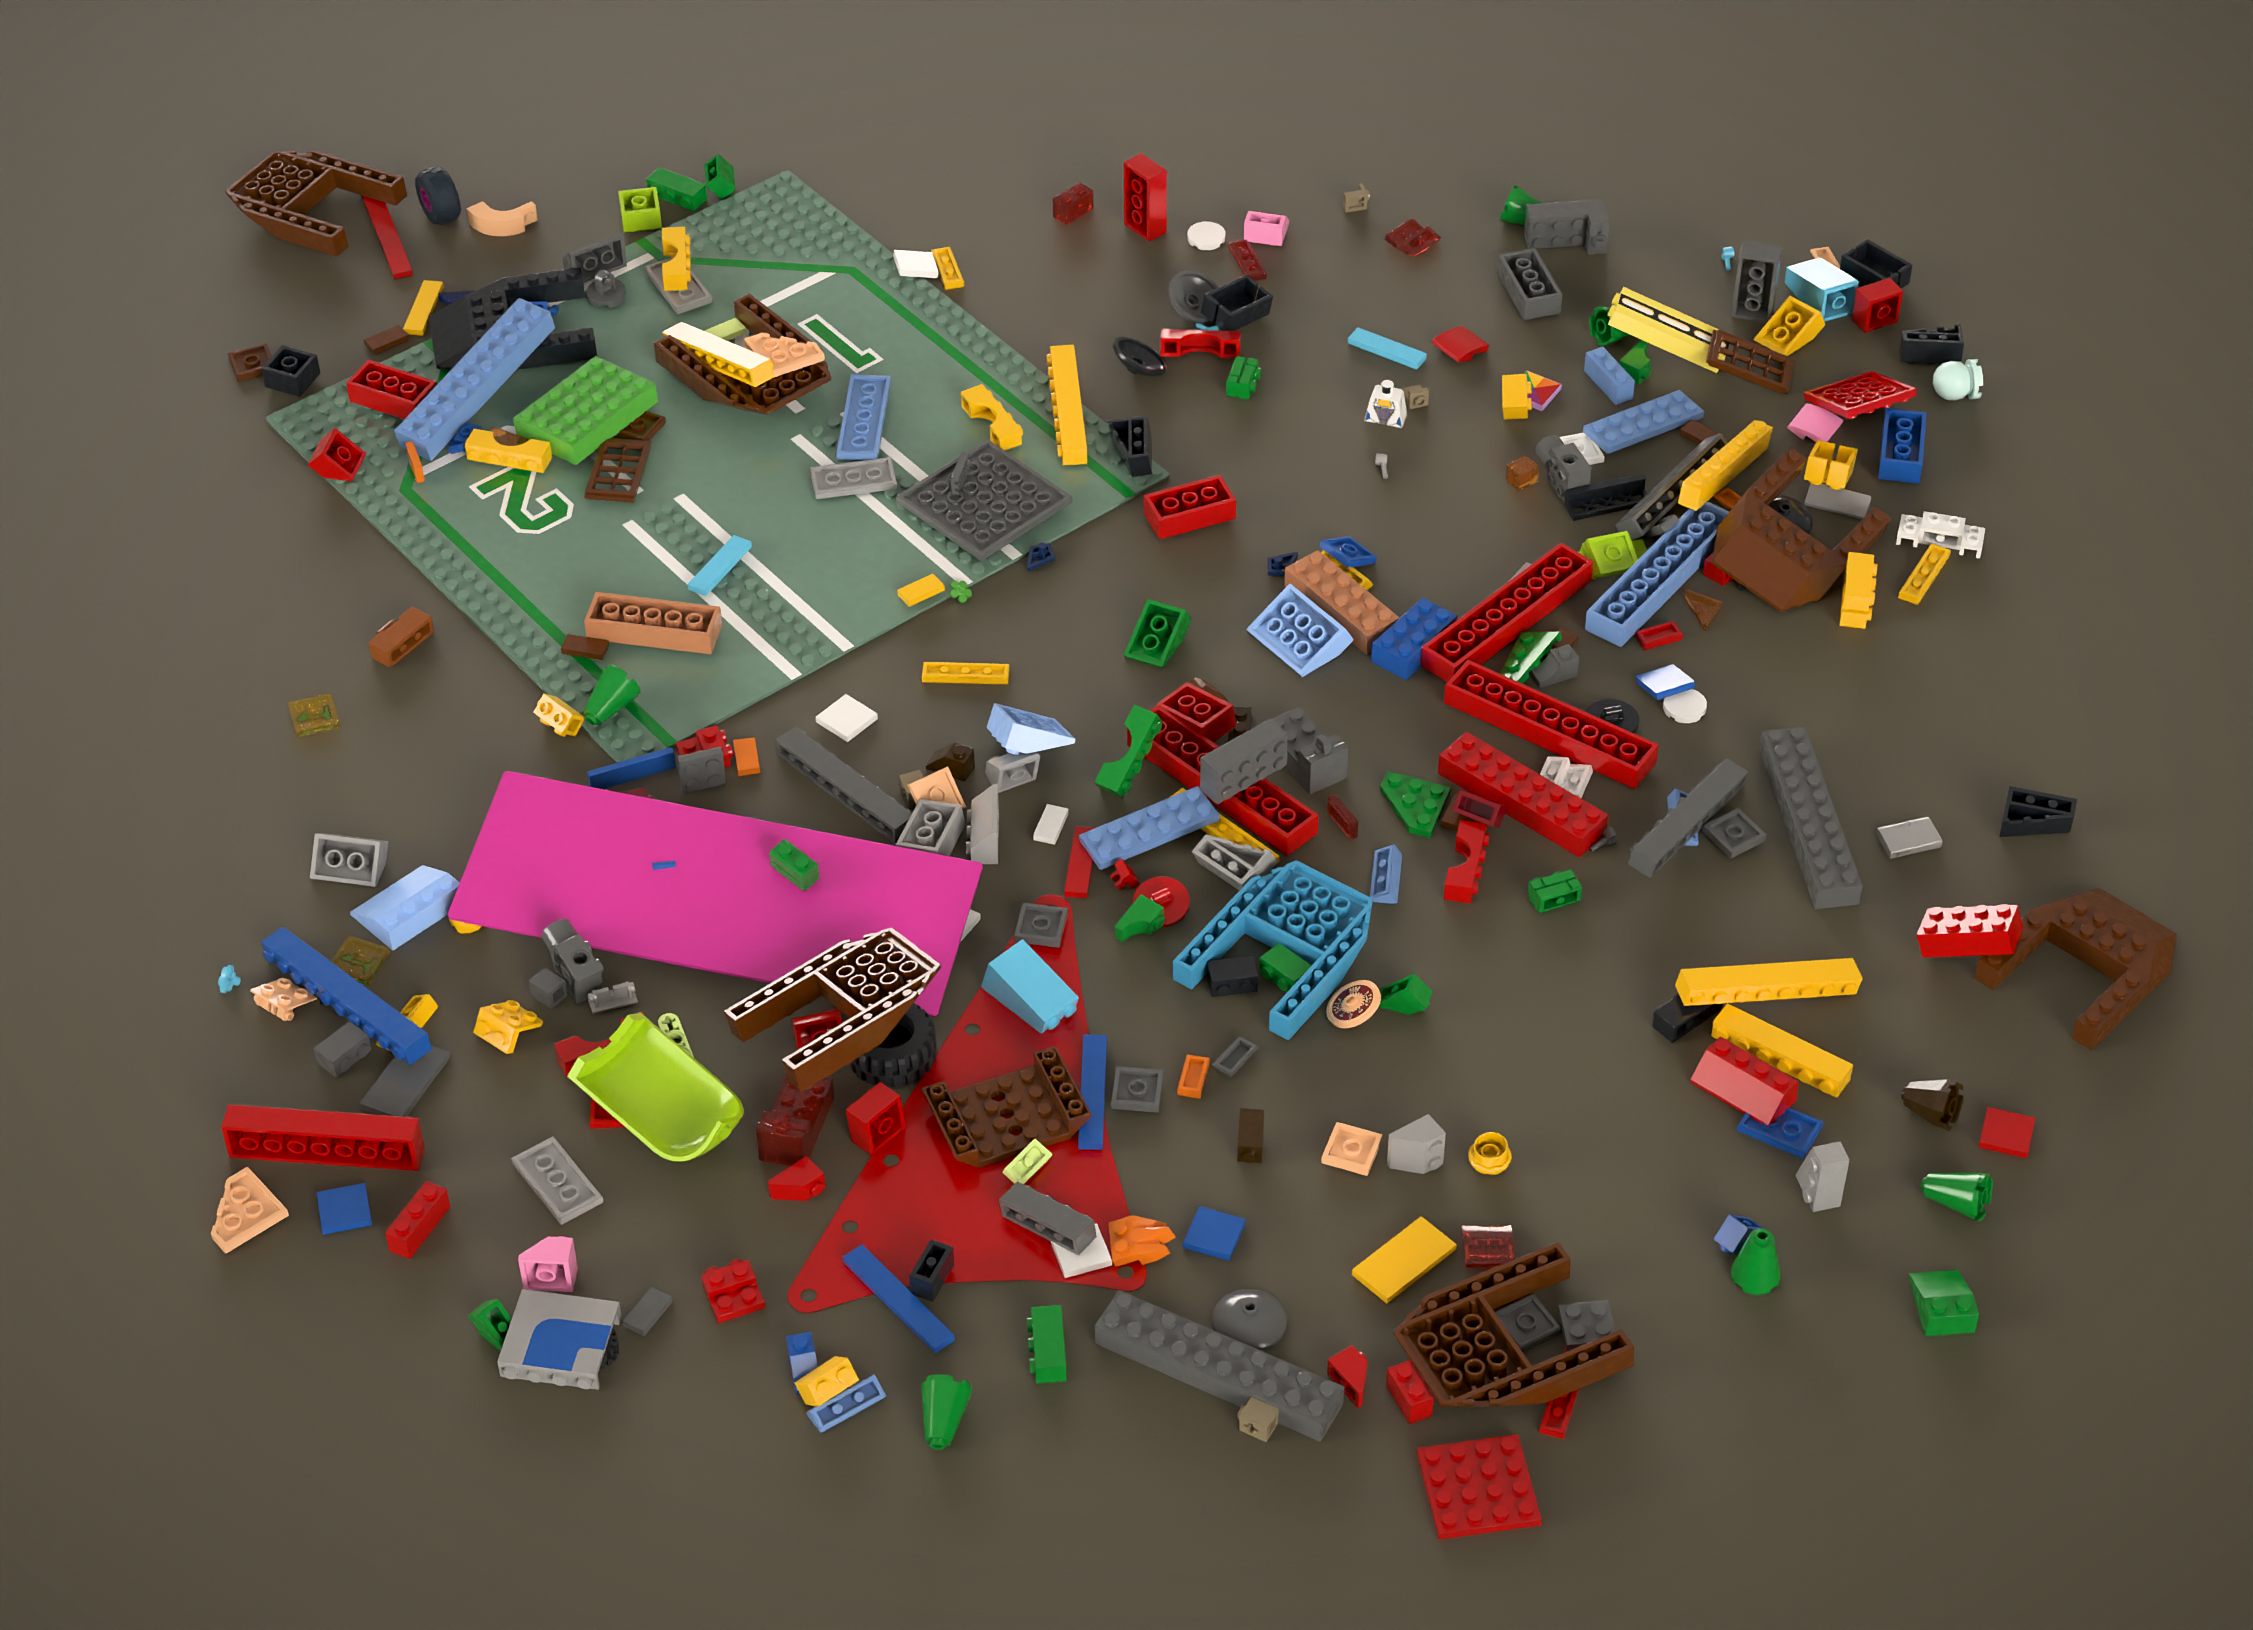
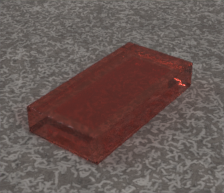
M1336 794L1328 796L1327 813L1349 839L1352 840L1358 837V820Z

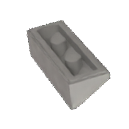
M1810 484L1804 505L1861 520L1867 515L1871 504L1870 495L1842 488L1834 490L1826 484Z

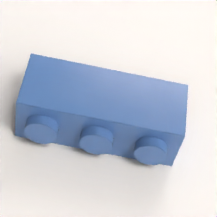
M1600 347L1586 352L1584 372L1615 405L1632 400L1635 380L1604 347Z

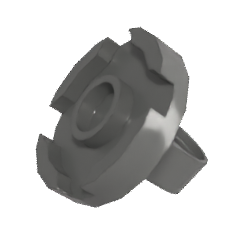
M602 269L596 274L595 281L586 290L588 302L598 308H601V305H609V308L620 305L625 300V285L615 279L614 275L606 269Z

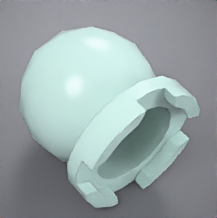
M1969 359L1965 365L1957 361L1941 364L1933 375L1932 384L1935 392L1943 399L1952 401L1962 399L1966 395L1969 399H1980L1982 393L1978 391L1979 386H1983V374L1981 366L1976 365L1978 359Z

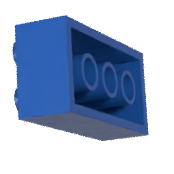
M1892 408L1885 409L1878 479L1919 484L1923 465L1926 412Z
M1422 597L1372 643L1371 662L1407 680L1421 667L1422 646L1456 622L1457 615Z

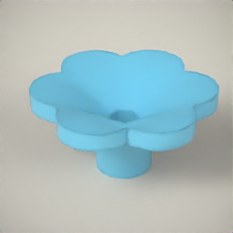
M233 965L222 968L221 976L218 980L221 993L229 992L233 985L238 986L241 979L236 976Z

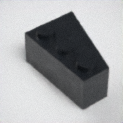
M1961 323L1955 324L1954 328L1944 329V326H1937V330L1927 331L1926 328L1902 331L1899 350L1901 362H1925L1927 364L1949 361L1962 362L1964 339Z
M1148 415L1107 421L1111 439L1131 476L1152 474V433Z
M2009 786L1999 837L2069 833L2074 820L2077 799Z

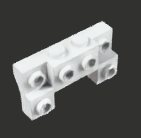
M1924 511L1923 518L1902 514L1896 545H1900L1901 538L1914 540L1913 547L1916 548L1918 543L1927 545L1932 543L1944 548L1960 550L1959 555L1964 554V549L1977 550L1976 558L1980 559L1985 528L1965 525L1966 518Z

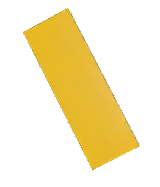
M944 247L931 250L945 290L964 287V280L951 248Z

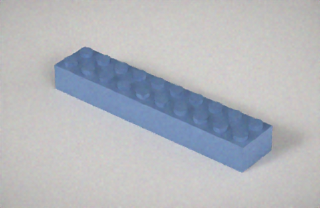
M518 298L394 430L400 447L406 449L405 443L412 441L418 455L432 461L555 329L550 311Z
M1708 501L1697 511L1689 508L1679 518L1680 521L1667 530L1587 610L1585 630L1622 647L1635 634V631H1638L1704 564L1705 559L1714 552L1717 527L1729 511Z

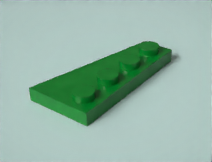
M1560 631L1520 633L1500 674L1523 684L1529 678V672L1541 664L1540 659L1542 656L1550 653L1554 642L1559 643L1562 639Z

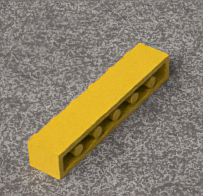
M1728 1003L1713 1021L1712 1037L1718 1039L1721 1036L1769 1065L1824 1093L1837 1098L1851 1079L1853 1064Z

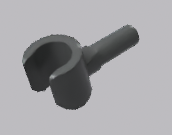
M1612 827L1606 828L1602 832L1604 838L1589 847L1591 852L1602 845H1614L1616 843V832Z

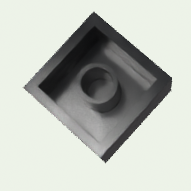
M282 345L262 367V374L266 388L300 397L320 375V368L316 354Z

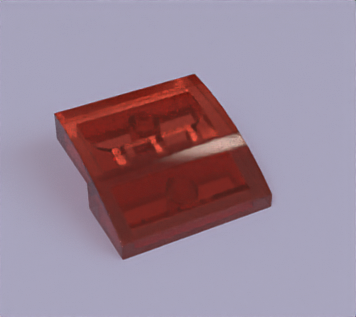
M1413 218L1386 234L1385 240L1393 247L1413 257L1441 239L1428 225L1423 228Z
M1511 1225L1462 1226L1466 1268H1495L1515 1260Z

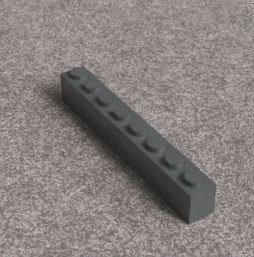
M1722 433L1704 439L1615 524L1618 531H1628L1631 540L1643 536L1679 501L1683 481L1727 444Z
M796 726L776 739L777 755L894 844L897 843L912 815V811L905 809L896 799L889 797L881 788L873 785L865 776H861L854 771L850 765H846L837 755L830 753L821 743L814 741L806 732H802Z
M1727 758L1721 764L1717 763L1709 775L1703 776L1697 787L1693 786L1686 798L1682 797L1674 809L1670 808L1663 820L1659 819L1655 823L1651 832L1647 831L1639 843L1635 842L1629 850L1631 856L1628 865L1651 878L1703 825L1743 788L1748 771Z

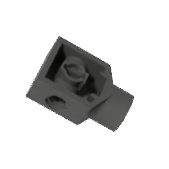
M1549 435L1537 444L1535 452L1547 469L1548 483L1555 488L1557 496L1561 497L1564 502L1567 489L1590 485L1591 466L1574 442L1564 444L1559 436Z
M560 919L548 925L543 930L541 937L550 951L554 969L558 976L565 980L566 989L576 1004L587 1000L588 993H592L591 990L601 989L603 966L598 958L595 959L593 957L589 942L582 939L569 919Z

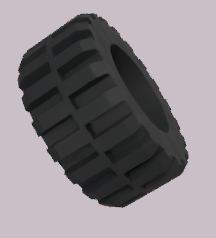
M913 1003L885 1038H901L907 1040V1043L896 1048H880L876 1046L870 1052L861 1055L850 1063V1068L857 1074V1077L863 1081L867 1080V1083L873 1086L881 1082L887 1087L894 1086V1088H898L905 1083L907 1085L914 1083V1079L917 1078L919 1080L925 1075V1071L928 1072L936 1060L937 1045L933 1020L924 1009Z

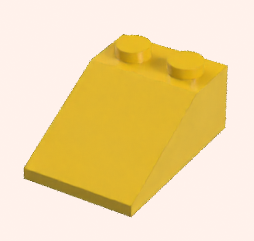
M1789 296L1753 341L1767 349L1789 356L1813 340L1826 324L1820 311Z

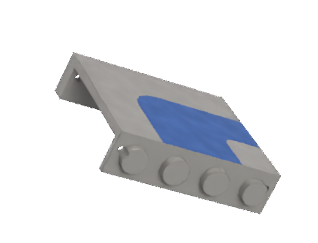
M522 1289L497 1361L500 1376L508 1379L530 1380L535 1383L545 1382L558 1386L567 1385L582 1389L599 1390L598 1372L613 1325H619L622 1318L620 1303Z

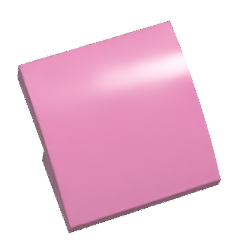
M1806 403L1787 428L1802 440L1808 436L1815 442L1817 440L1828 442L1844 420L1826 409Z

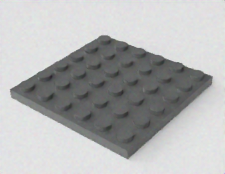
M988 439L968 451L970 469L959 495L952 494L950 479L959 459L958 457L897 496V503L980 561L985 560L1072 503L1071 495Z

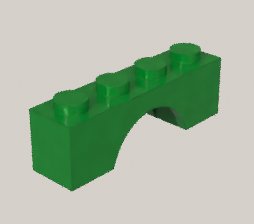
M1133 705L1124 723L1132 737L1128 753L1118 761L1104 763L1094 781L1099 789L1122 799L1125 793L1127 794L1130 791L1135 774H1138L1141 770L1145 754L1147 755L1150 752L1152 741L1162 728V720L1156 713L1137 705Z

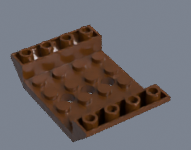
M1056 1046L1035 1052L1033 1066L950 1092L945 1081L922 1088V1092L955 1159L978 1168L1018 1156L1034 1139L1044 1147L1068 1140L1091 1118V1112ZM1002 1097L1004 1100L997 1102L993 1098ZM1004 1114L1012 1115V1117L1008 1119H1005L1001 1116ZM1013 1131L1021 1132V1134L1018 1136H1014L1010 1133Z

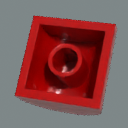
M839 1009L792 1018L791 1027L796 1051L842 1024Z

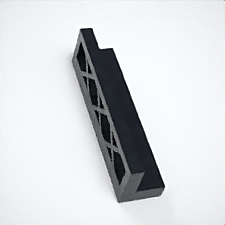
M1642 473L1567 489L1565 491L1564 506L1573 521L1632 509L1647 495L1645 491L1646 478ZM1637 495H1640L1642 497V499L1639 500L1631 498ZM1620 500L1623 501V503L1617 504L1612 501ZM1595 504H1600V505H1603L1604 507L1597 508V507H1594L1593 505H1595ZM1581 508L1585 511L1576 513L1574 509Z

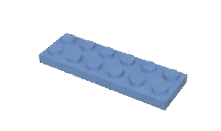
M851 375L837 447V459H878L891 386V376Z
M1677 390L1584 425L1583 433L1606 454L1686 425L1692 419L1695 421L1704 417V411L1681 390Z
M1196 786L1080 834L1079 841L1098 868L1102 870L1114 865L1120 859L1124 861L1219 821V813L1201 789Z

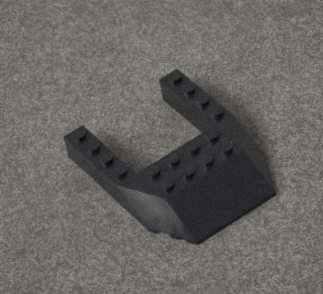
M581 267L502 278L465 295L430 315L429 323L436 368L451 370L518 298L527 302L548 303L585 298ZM593 327L550 333L516 370L594 358L597 356Z

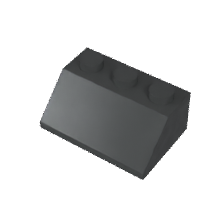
M621 233L569 252L563 257L564 270L581 267L584 283L594 279L596 274L602 269L613 272L626 267L627 261L623 234Z

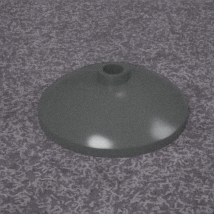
M1185 270L1177 273L1170 281L1168 297L1173 308L1183 318L1194 323H1208L1211 321L1201 313L1204 295L1217 289L1218 286L1211 278L1201 272Z
M1241 1289L1227 1294L1217 1303L1212 1315L1213 1330L1263 1351L1277 1344L1284 1336L1287 1329V1313L1282 1303L1273 1295L1257 1289Z

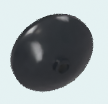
M1118 337L1113 343L1114 352L1130 372L1144 376H1159L1167 371V361L1149 345L1129 337Z
M1779 495L1769 505V507L1808 534L1810 533L1813 525L1812 516L1801 502L1789 496Z

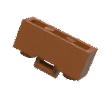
M412 606L398 618L397 622L394 620L388 622L376 632L377 636L368 642L371 657L391 668L434 632L431 616Z

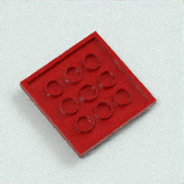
M1870 371L1803 392L1804 400L1813 405H1818L1823 409L1834 412V414L1844 416L1846 419H1853L1858 414L1872 413L1877 408H1888L1896 402H1907L1909 398L1917 396V391L1912 386Z
M1518 1434L1417 1448V1457L1439 1540L1541 1525L1542 1518Z

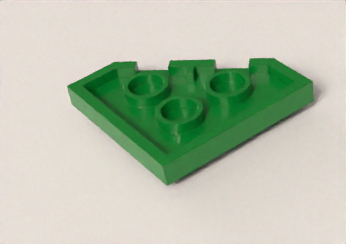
M1387 771L1381 783L1380 792L1384 798L1387 797L1391 803L1390 807L1398 818L1401 817L1409 833L1431 838L1449 798L1451 787Z

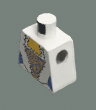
M1384 380L1381 385H1376L1370 398L1365 421L1402 428L1407 416L1404 391L1393 388L1394 383L1391 380Z

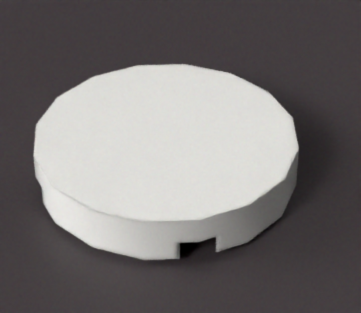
M1199 222L1188 229V242L1191 246H1198L1200 250L1217 249L1220 247V244L1225 242V230L1221 225L1214 222Z
M1693 689L1666 697L1663 701L1665 714L1669 718L1670 716L1675 718V721L1679 723L1697 722L1706 713L1707 701L1705 697Z

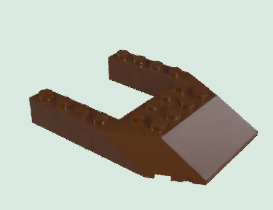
M296 150L272 151L225 190L227 196L246 216L276 238L335 257L349 247L344 228L305 216L308 211L334 189L340 188L395 206L408 196L402 176L316 150H307V153H297Z
M750 293L734 301L735 318L754 335L767 333L772 338L780 339L783 336L797 339L798 343L807 344L808 341L812 342ZM671 335L654 342L656 362L703 400L743 411L768 415L831 381L827 362L823 360L773 377L754 387L715 371Z
M1791 447L1744 493L1719 524L1712 557L1713 565L1779 612L1786 611L1791 607H1800L1803 603L1819 602L1845 575L1848 553L1865 554L1884 534L1892 519L1880 509L1874 507L1833 550H1830L1769 507L1799 476L1807 460L1806 457Z
M2096 888L2054 900L2030 910L2021 919L2023 930L2014 953L1981 956L1977 962L1974 979L1994 990L2046 940L2116 981L2076 1019L2072 1039L2093 1050L2170 974L2177 933L2104 890Z
M891 927L877 933L863 935L864 939L851 943L850 939L839 942L726 1009L724 1013L732 1034L742 1042L752 1039L758 1033L772 1027L778 1021L792 1015L795 1011L812 1003L820 996H823L850 1018L782 1059L789 1081L802 1092L880 1045L939 972L941 965Z
M1559 1242L1426 1295L1421 1301V1305L1414 1312L1412 1311L1406 1317V1321L1393 1331V1335L1441 1407L1542 1404L1633 1366L1634 1346L1622 1329L1532 1366L1493 1311V1309L1570 1278L1571 1259Z

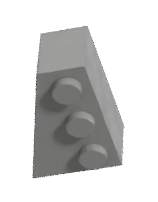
M1205 835L1192 851L1200 865L1239 891L1252 877L1267 875L1277 864L1270 850L1264 849L1263 851L1252 848L1250 845L1245 844L1243 846L1235 844L1230 840Z
M1841 1141L1812 1147L1795 1175L1802 1188L1803 1199L1805 1203H1809L1812 1212L1841 1206L1849 1165V1158Z

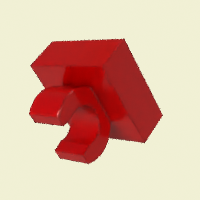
M1120 859L1114 863L1118 871L1113 872L1110 877L1116 882L1114 885L1119 890L1124 889L1127 884L1133 889L1140 885L1133 869L1125 861Z

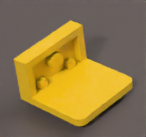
M508 1000L503 1003L480 1008L473 1033L504 1053L509 1054L514 1051L519 1032L541 1027L543 1020L538 1018L534 1012L520 1007L518 1002Z

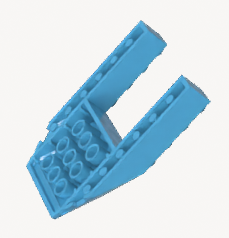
M1297 860L1288 863L1284 867L1271 870V874L1260 877V875L1252 877L1173 960V980L1192 990L1207 974V961L1220 960L1244 934L1271 948L1278 943L1282 944L1312 965L1270 1011L1269 1031L1289 1041L1341 983L1366 942L1373 898Z

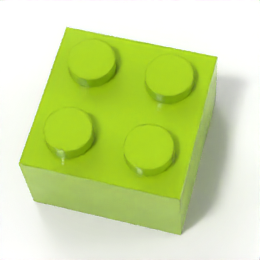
M656 187L618 191L624 232L662 228Z

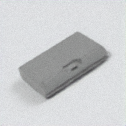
M1929 817L1876 828L1877 838L1889 859L1932 850L1942 846V838Z

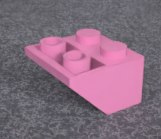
M1248 211L1244 222V241L1282 246L1289 225V219L1282 215Z

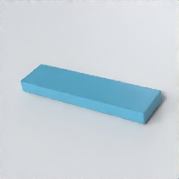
M1358 327L1348 337V344L1416 370L1427 358V353Z
M733 535L687 584L688 590L706 597L752 547L751 541Z

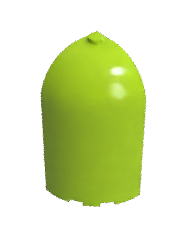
M642 1013L627 1015L619 1028L609 1038L611 1043L604 1049L598 1047L591 1053L578 1057L567 1076L652 1151L671 1161L691 1160L712 1150L730 1135L744 1115L743 1105L735 1093Z

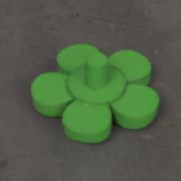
M963 580L959 583L957 581L950 583L952 588L950 596L952 598L958 597L960 603H965L967 598L972 596V592L967 588L968 585Z

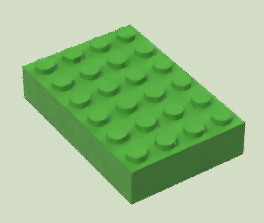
M595 356L513 418L516 436L526 442L530 439L550 442L553 455L577 465L597 450L606 439L615 436L621 429L623 430L629 423L658 403L656 386L654 382Z

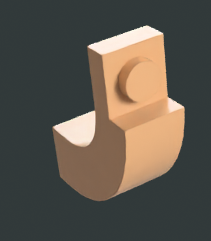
M483 201L466 208L469 224L475 230L491 236L520 234L525 232L526 225L538 221L536 205L532 201L509 211L491 209Z

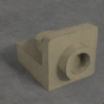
M1363 183L1358 184V191L1344 193L1343 209L1345 213L1367 209L1370 193L1368 189H1365Z
M1421 385L1401 388L1404 391L1405 403L1409 409L1428 406V388L1422 389Z

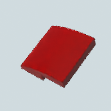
M1463 326L1449 329L1435 337L1431 342L1457 362L1471 361L1475 353L1487 352L1489 344Z

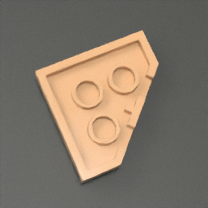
M760 333L744 339V344L748 350L767 357L772 361L775 377L825 360L824 353L815 342L808 341L807 344L798 343L797 339L781 336L780 339L770 337V334Z
M247 1166L226 1180L225 1193L220 1200L217 1220L211 1231L212 1239L226 1254L289 1216L288 1211Z

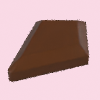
M1193 678L1191 680L1194 686L1228 702L1226 696L1211 683L1201 678Z

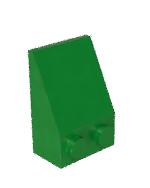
M1147 599L1123 656L1163 669L1183 641L1192 619L1184 609Z
M1958 1270L1909 1273L1908 1277L1925 1336L1975 1333L1979 1312L1974 1295Z

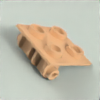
M279 978L250 990V992L255 994L254 1001L258 1006L284 1021H291L293 1019V1008L317 1000L316 996L311 995L306 989L300 988L286 978Z

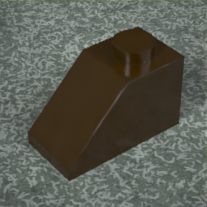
M954 742L936 751L925 767L933 772L948 767L953 778L965 782L975 768L974 749Z
M1240 1108L1237 1161L1261 1163L1264 1138V1110Z

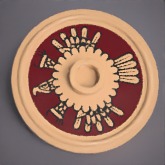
M1358 980L1346 984L1328 1002L1326 1014L1329 1021L1338 1028H1351L1365 1022L1379 1007L1381 1001L1380 990L1376 984L1368 980Z

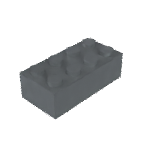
M1743 240L1739 253L1731 317L1767 323L1771 319L1775 306L1783 247Z
M1536 248L1498 255L1497 274L1523 320L1561 313L1562 293Z
M1270 718L1201 757L1200 789L1216 804H1219L1236 793L1247 789L1257 781L1263 780L1273 772L1282 769L1287 765L1288 733Z

